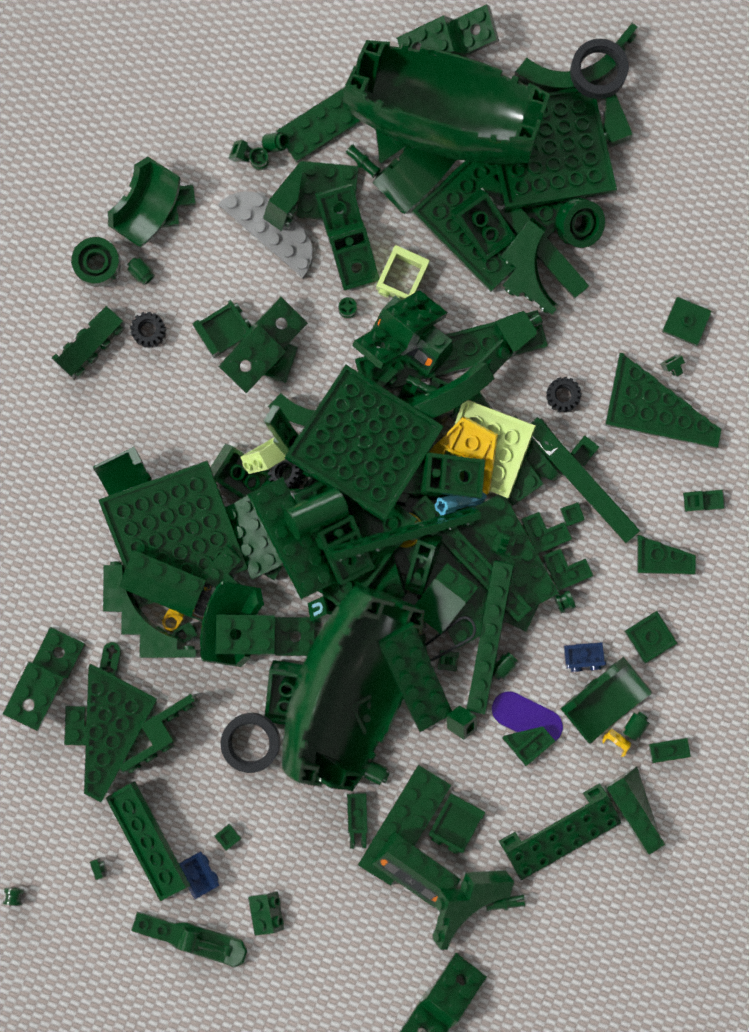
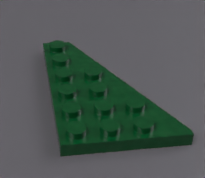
M619 353L605 426L715 449L718 448L721 428L711 423L704 415L702 416L690 404L675 395L672 390L666 388L658 379L643 370L640 365L634 363L624 353Z

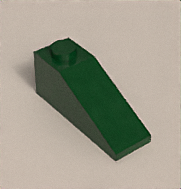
M616 94L605 98L603 130L609 148L631 140L633 135Z
M436 534L421 536L417 540L404 589L421 596L423 595L439 554L443 537Z

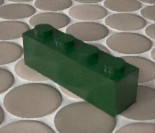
M107 306L88 323L90 326L88 329L83 328L76 334L74 342H68L63 346L62 354L59 356L55 354L51 358L74 380L80 378L85 373V368L98 359V354L111 345V340L115 335L119 336L125 329L124 326L126 324Z
M637 766L604 786L644 852L650 855L663 847L665 843L660 837Z

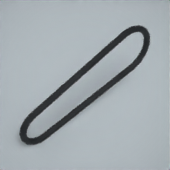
M462 616L458 618L456 621L450 624L443 631V633H445L448 629H450L460 620L467 619L473 625V634L468 639L460 642L452 648L430 659L431 662L474 638L476 634V625L471 618L467 616ZM438 633L435 637H433L431 640L425 643L426 646L442 634Z

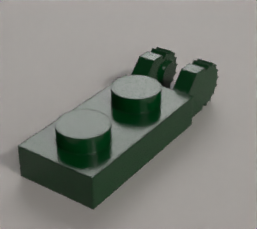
M366 793L347 794L350 849H354L355 846L354 833H362L361 846L362 848H367Z

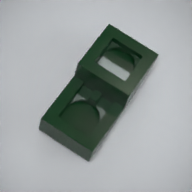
M723 489L683 493L685 512L725 509Z

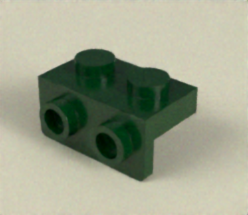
M278 891L248 897L255 936L274 934L284 930V919L282 917Z

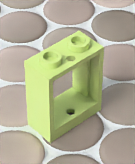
M395 245L376 285V290L384 297L388 298L389 296L394 297L396 295L399 299L403 300L417 292L430 260ZM395 258L420 268L409 295L384 284Z
M275 437L240 457L243 461V467L249 474L267 470L285 459V455L273 442Z

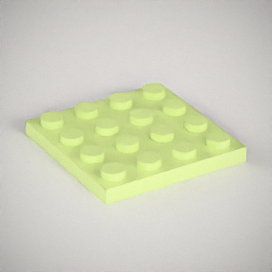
M467 400L462 403L455 424L465 416L498 434L490 491L510 498L536 425ZM446 451L445 455L456 456L449 451ZM461 472L459 478L464 480L465 474Z

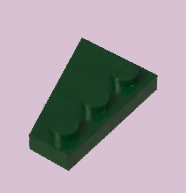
M637 535V573L695 575L696 555Z

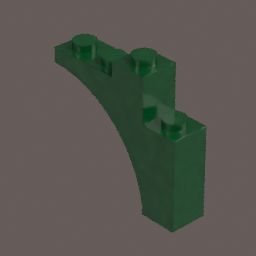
M531 217L502 254L506 264L516 267L503 286L505 291L511 296L515 295L518 297L521 292H524V296L529 301H535L540 305L539 308L543 312L552 315L559 305L545 290L537 266L539 244L547 228Z
M506 870L465 872L461 889L440 890L435 905L440 914L438 915L432 937L440 950H448L457 930L479 909L492 902L510 898L515 881Z

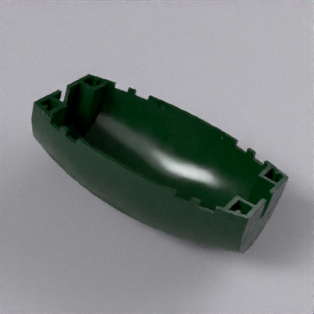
M365 41L357 58L356 66L354 65L345 84L343 108L356 118L392 139L431 154L477 163L512 164L530 162L549 101V93L531 83L528 86L520 83L517 76L513 75L511 79L502 75L503 70L464 56L420 46V50L408 48L409 44L402 43L401 47L390 46V42Z
M362 585L354 586L339 603L312 644L299 672L291 696L282 748V770L289 778L298 784L319 787L325 784L329 788L347 791L355 789L366 773V770L363 768L369 759L374 760L377 754L374 753V750L379 742L383 744L403 701L400 690L377 641L410 622L414 624L417 633L422 634L425 610L390 594ZM371 695V699L358 706V715L367 730L364 735L350 705ZM370 701H371V709H369V708L367 707V703L370 702ZM364 715H369L371 720L364 722Z

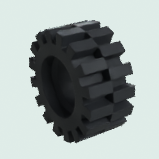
M148 311L147 313L142 312L140 316L136 315V319L132 320L130 329L131 335L137 344L145 348H152L154 345L158 346L159 342L162 343L163 337L166 335V327L160 316ZM146 323H152L155 326V333L150 337H146L141 333V328Z
M557 378L552 381L547 389L546 400H548V405H551L552 409L557 410L559 413L572 411L580 402L582 396L581 388L578 387V383L574 382L572 378ZM560 388H567L570 391L571 398L569 401L562 402L558 400L556 393Z
M286 459L269 468L272 470L268 472V476L271 477L269 478L270 482L281 478L285 468H292L291 476L289 479L284 480L288 489L300 488L298 484H303L304 481L301 479L306 476L303 474L305 471Z

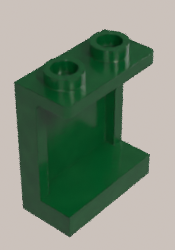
M229 300L227 305L203 320H196L192 323L213 358L241 342V337L252 326L247 318H242L240 313L243 311L238 303L233 304L232 300Z
M450 793L429 832L430 840L438 845L442 843L448 845V850L457 855L459 852L464 854L465 848L480 820L483 818L485 811Z

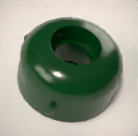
M583 198L571 199L562 205L557 213L555 221L557 234L565 244H570L577 248L590 247L603 234L606 223L605 215L601 207L592 201ZM582 215L581 225L575 229V220L578 216Z
M90 237L74 247L71 264L75 274L83 283L93 287H101L117 279L121 260L116 248L110 241L101 237ZM93 256H103L105 264L101 269L92 270L88 267V262Z

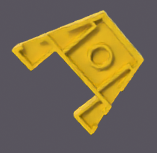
M464 416L428 453L445 454L446 451H449L456 456L485 459L483 493L489 494L498 434Z

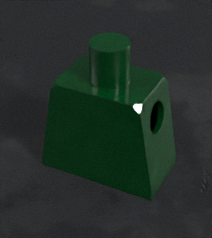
M521 311L495 321L494 326L501 338L505 340L511 353L515 355L537 336L538 333L535 327L542 324L543 320L538 313L528 317L525 311Z

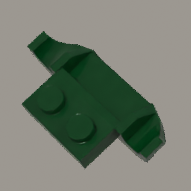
M541 418L540 420L553 433V431L549 428V426L546 424L543 418ZM531 440L525 455L539 476L555 481L562 476L561 473L557 471L550 459Z

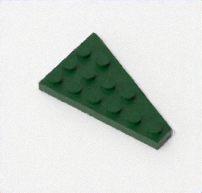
M91 663L88 666L84 794L102 803L120 769L119 765L124 762L142 728L141 724L146 721L157 698Z

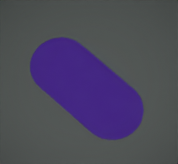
M503 692L492 703V714L495 720L515 732L543 726L555 741L562 734L563 724L561 718L555 712L515 692Z

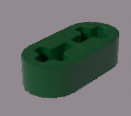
M109 642L104 646L99 666L103 670L111 661L110 667L113 669V672H110V674L114 676L118 672L121 657V647L119 644ZM114 645L117 654L114 653L112 659H109L110 652H107V649Z

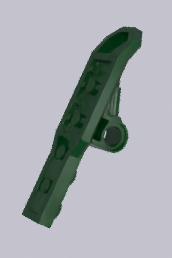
M139 911L136 913L131 929L132 932L170 943L178 950L234 968L244 963L248 952L243 940L187 922L174 923Z

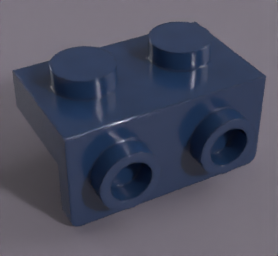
M603 642L563 646L566 669H571V672L582 671V667H590V670H601V666L606 665Z
M201 851L179 863L190 883L188 889L194 900L220 886L217 874L211 870L207 856Z

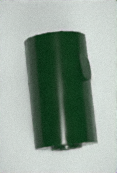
M332 488L313 498L297 503L295 506L285 510L284 516L291 533L299 540L347 517L349 512L340 491L337 488Z

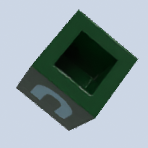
M325 596L307 603L311 622L325 623L337 607L336 604Z

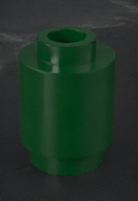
M283 132L268 133L262 137V147L268 153L284 151L290 144L288 135Z
M134 257L127 264L129 266L127 271L139 284L142 283L145 286L155 277L153 270L141 257L138 259Z
M507 651L505 655L502 654L496 660L493 676L497 680L501 678L505 680L517 667L516 664L519 661Z
M638 712V714L633 713L624 726L623 734L636 742L650 723L647 721L649 717L641 712Z
M372 760L371 762L368 761L363 768L366 770L363 778L378 785H381L382 782L386 783L390 774L387 772V767Z

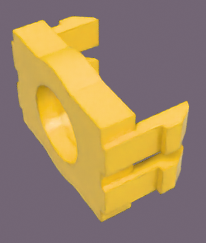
M610 729L604 735L602 742L604 743L608 738L623 749L621 757L625 756L631 746V742L615 730Z

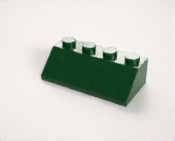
M133 550L119 587L191 617L206 580Z

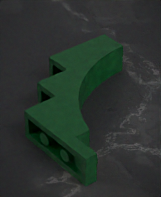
M111 561L110 565H103V612H121V635H140L139 658H201L200 650H196L195 646H183L182 639L173 637L155 626L139 608L133 593L119 587L125 572L122 562Z

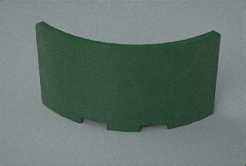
M407 145L402 150L403 153L398 159L395 158L386 166L372 183L402 214H405L442 179L456 162V159L431 154Z
M148 156L134 164V172L129 185L131 190L127 197L124 195L108 211V226L139 247L145 245L161 229L174 207L180 188V177Z
M135 447L93 466L108 496L152 480Z
M220 582L206 607L201 627L200 654L203 662L242 667L251 658V654H216V615H257L264 605L261 588L229 582ZM238 629L232 630L230 633L233 640L240 639L241 631Z
M623 656L607 668L598 678L588 683L581 692L574 695L560 709L584 739L591 744L618 719L650 696L652 691Z

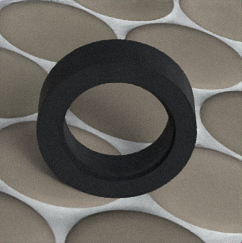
M600 38L589 40L582 44L573 56L570 67L572 83L586 97L592 99L611 97L624 85L629 70L628 58L624 50L611 40ZM592 53L607 54L617 65V76L609 84L594 85L583 76L581 71L582 61Z
M258 713L241 714L225 727L221 736V751L226 762L234 769L244 773H256L267 768L276 758L280 748V735L275 724L264 715ZM254 724L266 732L269 738V749L263 758L257 761H246L236 755L232 747V737L240 726Z

